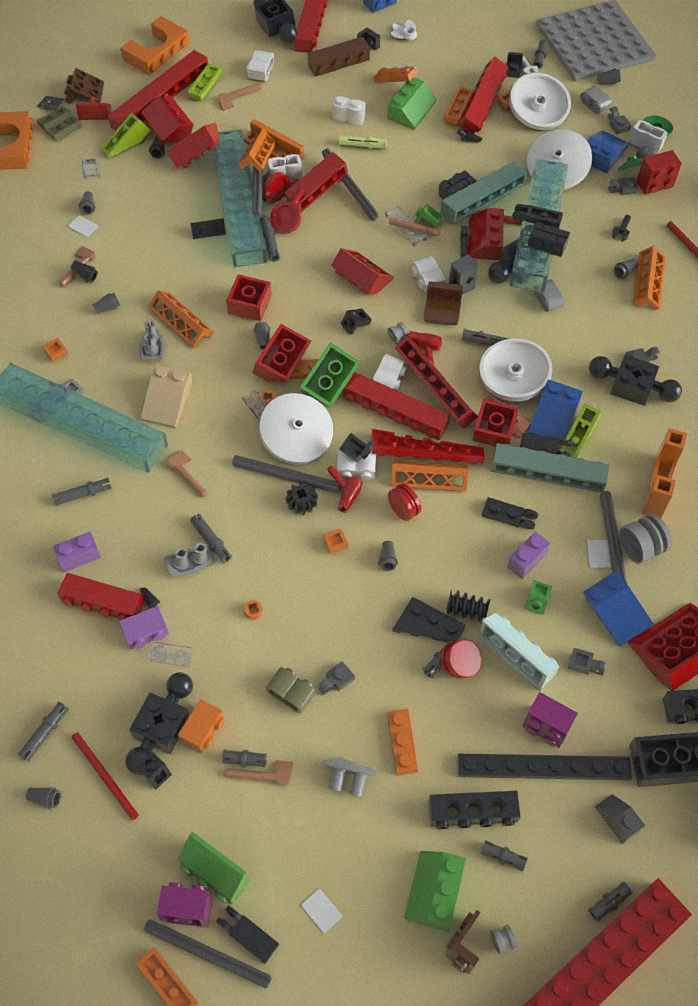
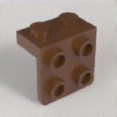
M75 68L72 75L69 74L66 79V84L68 85H66L64 90L66 95L65 102L71 104L74 96L77 94L88 100H91V96H94L95 102L100 103L104 82Z
M429 281L424 321L458 325L463 285Z
M478 910L474 914L468 913L460 926V929L463 931L461 934L456 931L446 947L449 949L447 957L453 961L452 965L462 973L466 971L470 974L480 959L461 944L481 912Z

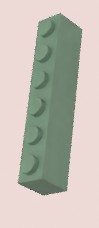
M513 161L466 188L457 191L455 194L442 200L440 213L451 223L455 224L524 185L527 171Z
M497 443L491 472L601 493L607 484L609 464Z

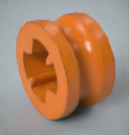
M264 390L260 394V401L264 407L276 398V394L272 390Z
M257 600L248 601L244 607L245 616L251 620L258 619L262 615L261 603ZM252 606H256L258 612L254 611V614H251L249 607L253 608Z

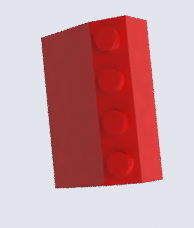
M691 602L628 641L629 646L657 680L671 691H674L698 675V607Z

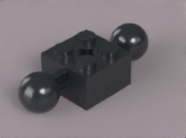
M253 0L257 22L269 37L278 34L280 40L284 43L294 42L297 36L294 13L286 1Z
M526 233L501 249L499 262H495L489 267L488 277L493 283L502 284L507 281L511 273L520 283H523L547 267L549 253L528 247L530 236Z
M624 355L620 368L612 366L611 361L605 356H597L589 364V372L593 377L597 379H603L607 376L616 378L610 392L611 395L644 406L651 390L658 392L660 398L665 402H675L681 397L682 387L678 381L668 379L659 382L655 380L659 369L658 365L628 355Z
M177 672L168 678L166 683L168 695L166 699L153 693L148 694L129 729L132 737L142 742L140 747L131 749L126 755L125 764L132 774L143 775L139 769L143 767V760L149 757V752L154 747L171 755L179 740L178 734L190 716L187 708L177 704L179 699L188 697L193 690V681L188 674Z

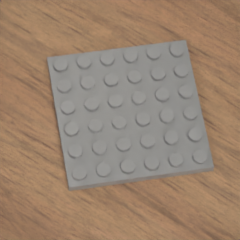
M616 0L541 18L536 21V26L574 82L597 76L614 68L620 70L650 62L656 58L654 51Z

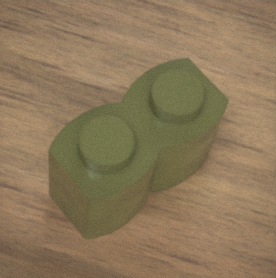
M280 667L267 684L266 691L295 712L301 714L315 695L314 686L306 679L301 680L297 678V674L292 669Z

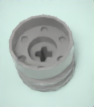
M649 514L638 519L637 522H631L620 528L619 537L624 551L637 564L667 552L672 547L670 532L663 520L656 514Z

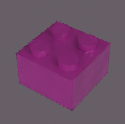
M539 692L527 713L522 727L533 736L538 735L543 738L548 745L560 748L578 713Z
M169 883L168 886L162 885L157 916L163 923L208 928L213 899L204 886L192 885L191 888H182V884Z

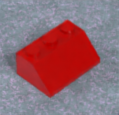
M172 96L157 97L141 111L140 115L161 143L180 142L192 134L194 124Z
M216 123L204 125L167 150L176 168H186L192 164L191 161L193 159L198 160L202 158L205 151L208 150L210 152L217 148L216 144L220 142Z
M486 208L469 218L467 255L471 258L500 259L501 249L503 248L504 209Z
M340 248L331 264V267L336 269L335 272L338 275L347 277L349 283L360 286V290L368 295L370 293L377 294L394 278L355 250Z
M280 323L256 361L252 373L267 382H287L312 341Z

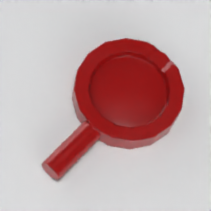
M275 172L268 177L263 186V197L271 203L280 201L285 196L284 193L288 188L292 187L300 179L289 180V177L284 173Z
M301 187L298 188L291 202H280L271 211V225L280 233H292L301 223V212L296 206L305 191Z

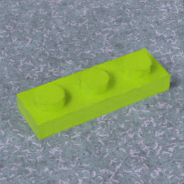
M208 63L187 91L188 97L202 101L222 74V67Z

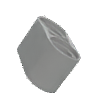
M592 86L580 95L582 103L596 114L603 112L612 105L609 95L597 86Z
M552 279L534 285V293L546 312L564 306V298Z

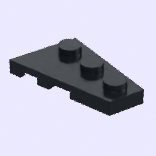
M412 597L393 627V632L400 633L401 631L411 633L412 636L418 637L420 635L430 637L432 640L448 643L450 640H458L466 625Z

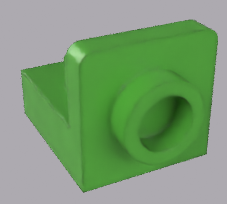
M426 204L423 208L420 207L416 211L414 222L418 223L423 217L428 224L436 227L442 215L429 204Z
M533 580L525 609L543 615L553 586Z

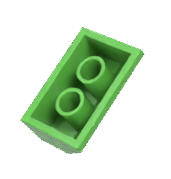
M413 77L410 81L405 82L388 103L387 119L415 130L437 99L424 81Z
M330 342L301 385L300 392L331 408L361 362Z
M194 832L190 833L178 857V861L181 864L180 869L188 876L194 874L198 877L197 882L204 886L206 890L209 887L217 892L215 896L226 904L229 901L231 904H234L249 883L247 873Z
M421 851L404 919L448 932L452 923L466 858L446 852Z

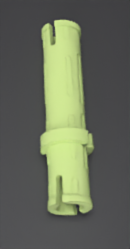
M340 135L339 145L387 149V138Z

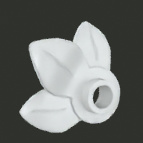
M407 20L404 26L393 24L391 35L398 39L413 40L417 37L416 24L411 20Z

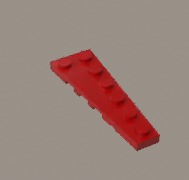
M372 429L371 432L372 454L379 456H405L416 459L428 458L436 461H462L472 464L484 463L485 460L483 447L448 441L435 443L430 438L417 440L413 438V435L407 434L405 437L394 436L395 432Z

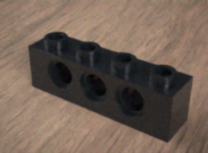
M698 689L667 691L663 697L667 721L675 722V724H684L688 721L696 720L698 723ZM685 704L690 705L693 711L688 710L685 707Z
M517 790L429 795L428 799L430 827H436L438 830L448 829L449 826L456 825L461 829L470 828L471 825L480 824V827H491L496 823H502V826H513L521 817ZM498 806L501 809V813L494 814L490 807ZM476 807L480 814L472 815L468 808ZM454 808L457 810L458 815L450 816L446 810Z

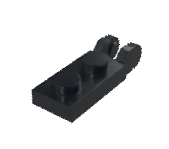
M517 204L512 214V218L518 222L526 221L533 224L539 222L558 229L563 217V212L524 204Z
M522 433L520 448L526 447L530 450L572 457V453L568 451L557 450L558 444L571 447L574 446V442L560 440L556 437Z
M487 497L482 517L515 527L534 529L535 522L521 518L525 517L534 520L538 518L539 513L532 509H524L523 507Z
M228 905L225 910L231 917L238 920L236 925L232 928L227 921L220 917L216 922L229 933L230 937L266 964L280 944L244 915L241 916Z

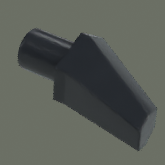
M461 128L457 131V134L462 137V141L479 143L483 139L470 131L465 132Z
M140 588L145 605L149 606V609L156 607L160 603V600L148 588Z

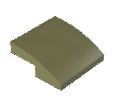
M63 106L37 120L38 125L56 141L82 127L80 120L73 117L70 110Z

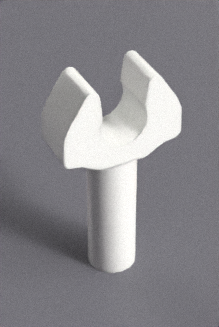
M523 55L522 65L525 69H523L522 75L538 73V67L530 66Z

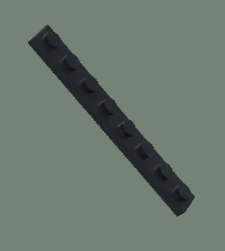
M458 754V777L583 780L632 779L630 757Z

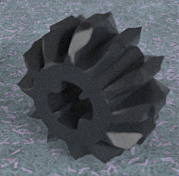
M299 482L298 486L292 484L291 490L287 491L286 503L290 510L294 509L295 514L302 511L304 515L306 510L312 512L313 507L317 506L318 494L315 488L310 487L308 483L304 486L301 482Z

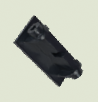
M224 218L191 223L193 239L226 234Z

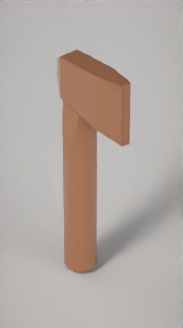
M260 83L228 94H219L218 100L222 110L234 107L230 99L261 89Z
M393 218L389 219L390 225L433 234L441 232L440 229Z
M82 246L74 256L81 258L79 262L87 264L96 255L94 251ZM71 269L59 282L60 286L65 287L77 273Z
M489 393L487 395L490 401L505 404L493 394ZM518 414L513 434L520 439L522 433H525L531 426V421Z
M182 450L169 458L167 465L171 469H175L201 497H205L207 491L182 466L191 461V459Z
M277 760L276 773L226 769L225 776L227 778L276 782L279 786H286L289 783L294 762Z

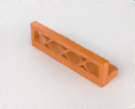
M255 119L250 122L251 131L243 137V142L249 145L251 138L264 129L276 141L270 157L284 158L287 155L297 154L300 156L301 161L305 158L304 146ZM280 150H281V151L284 152V153H283V154H276L274 151H280Z
M262 129L252 138L238 165L243 169L251 163L260 172L263 170L276 141Z
M654 245L639 253L633 304L639 307L648 303L657 310L660 309L666 256Z
M158 290L148 306L194 348L197 347L203 336L211 337L214 332L169 292ZM159 300L162 302V309L160 310L155 307ZM170 310L173 311L174 318L171 320L168 319L167 311ZM178 321H184L185 329H179ZM193 330L197 333L194 340L190 338V331Z
M394 460L392 462L391 486H398L404 483L414 488L467 491V465ZM396 471L404 472L408 478L404 482H396ZM417 473H423L427 479L423 483H417L413 477ZM437 474H442L446 479L441 485L435 484L432 480ZM456 475L464 476L463 486H455L450 480Z

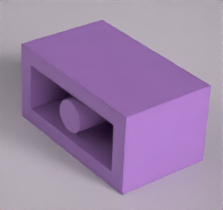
M91 531L53 546L63 572L101 558Z
M535 531L510 556L507 567L523 579L547 554L550 542Z
M158 606L119 621L131 650L142 648L151 641H159L169 634Z

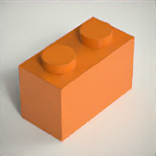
M200 699L178 734L180 742L203 753L204 749H208L214 739L212 736L216 729L220 730L224 723L222 710Z

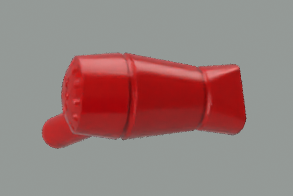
M410 331L408 336L418 346L425 349V355L434 364L432 351L440 350L442 337Z
M329 466L327 471L343 489L338 510L346 513L360 494L363 482L354 476H350L345 481L333 466Z

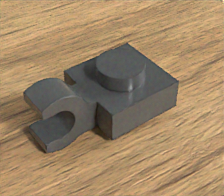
M616 106L611 107L609 110L612 113L608 114L610 119L609 125L616 134L629 131L632 126L624 115L619 116Z
M634 177L619 178V180L612 179L610 180L611 186H608L610 193L620 191L622 195L637 194L639 190Z
M652 347L644 352L643 348L626 352L625 355L650 362L658 359L657 354L660 351L658 347Z
M573 648L568 669L587 675L589 670H592L596 674L603 675L607 663L593 659L594 653Z
M342 661L326 673L328 679L323 680L319 684V690L323 695L327 694L334 687L340 691L355 680V675Z

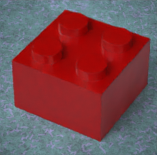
M673 150L644 157L636 182L645 195L674 187L682 163Z
M238 274L226 299L228 314L261 321L272 296L271 282Z
M483 399L474 428L473 441L491 446H496L497 443L510 445L519 407Z

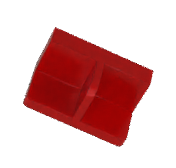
M91 96L90 103H76L79 120H109L108 115L111 113V105L96 103L94 96Z

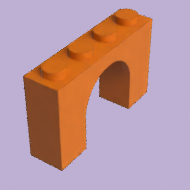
M162 16L152 22L151 27L153 36L163 41V45L156 48H146L129 40L120 47L122 59L148 75L156 71L189 44L188 31Z
M28 111L0 112V136L13 135L18 137L14 143L0 146V170L28 169V162L31 161L29 150H32L30 139H33L31 128L34 127L33 118H30Z
M668 428L657 452L642 514L649 515L653 513L660 518L662 517L673 495L676 480H673L672 476L684 449L687 433Z

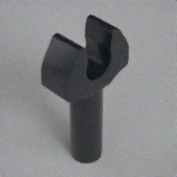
M625 215L620 227L614 226L612 231L613 239L616 238L617 234L622 235L621 242L628 239L630 231L626 228L631 220L630 215Z
M461 226L460 230L461 257L467 255L468 226Z

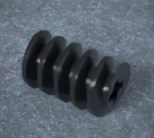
M451 589L446 611L447 614H450L454 609L455 616L462 612V618H466L469 613L470 620L478 616V622L481 623L483 618L487 616L491 599L484 603L483 597L476 601L474 594L468 599L466 592L460 597L458 590L452 595Z

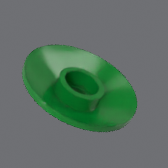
M653 115L643 119V121L650 123L653 127L664 129L667 132V136L673 131L672 123L666 118Z
M636 155L628 157L627 162L622 164L617 170L620 171L640 165L643 158H637Z

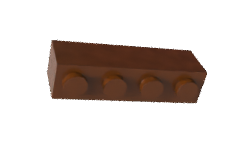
M362 36L307 53L308 66L315 77L370 60V47Z

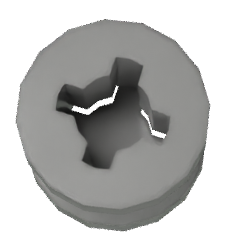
M402 322L397 323L395 327L391 326L388 328V335L394 344L399 343L401 339H405L409 334Z
M509 925L503 926L502 930H492L490 932L494 946L499 954L504 953L505 949L517 948L515 936Z

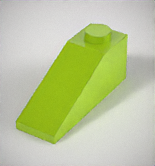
M131 113L101 147V150L109 157H112L140 143L151 130Z
M584 403L565 439L573 441L574 446L562 445L559 451H568L572 453V458H577L602 416V412Z

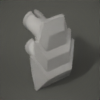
M149 320L144 323L146 333L142 337V342H140L141 361L163 360L165 341H163L162 335H160L155 327V322L152 320L151 326Z
M202 542L196 543L193 550L181 547L177 548L175 553L164 557L171 578L197 573L198 570L206 568L207 564L215 561L212 552L207 550L206 544Z
M344 757L324 762L326 766H331L333 769L328 788L342 791L345 772L351 771L354 776L349 793L363 796L366 777L377 774L370 767L361 766L357 762L347 760Z

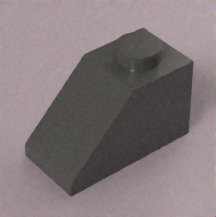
M613 794L595 806L622 844L645 827V824L633 808Z

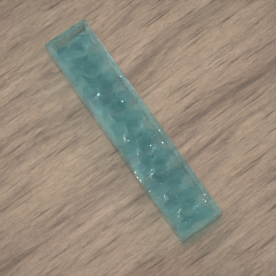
M242 129L218 132L220 142L216 144L217 148L212 151L233 266L235 268L267 263L260 217L258 215L254 216L252 212L253 183L249 164L243 169L238 165L246 151Z
M535 159L526 205L560 212L568 164ZM523 221L509 286L544 293L552 255L528 247L530 234L535 224Z
M9 363L0 375L1 405L147 473L150 472L168 446L164 432L13 363Z

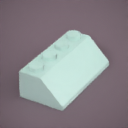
M495 613L482 621L478 637L540 691L557 674L559 666L555 659L545 655L537 644L531 643L522 631L512 627L505 617Z

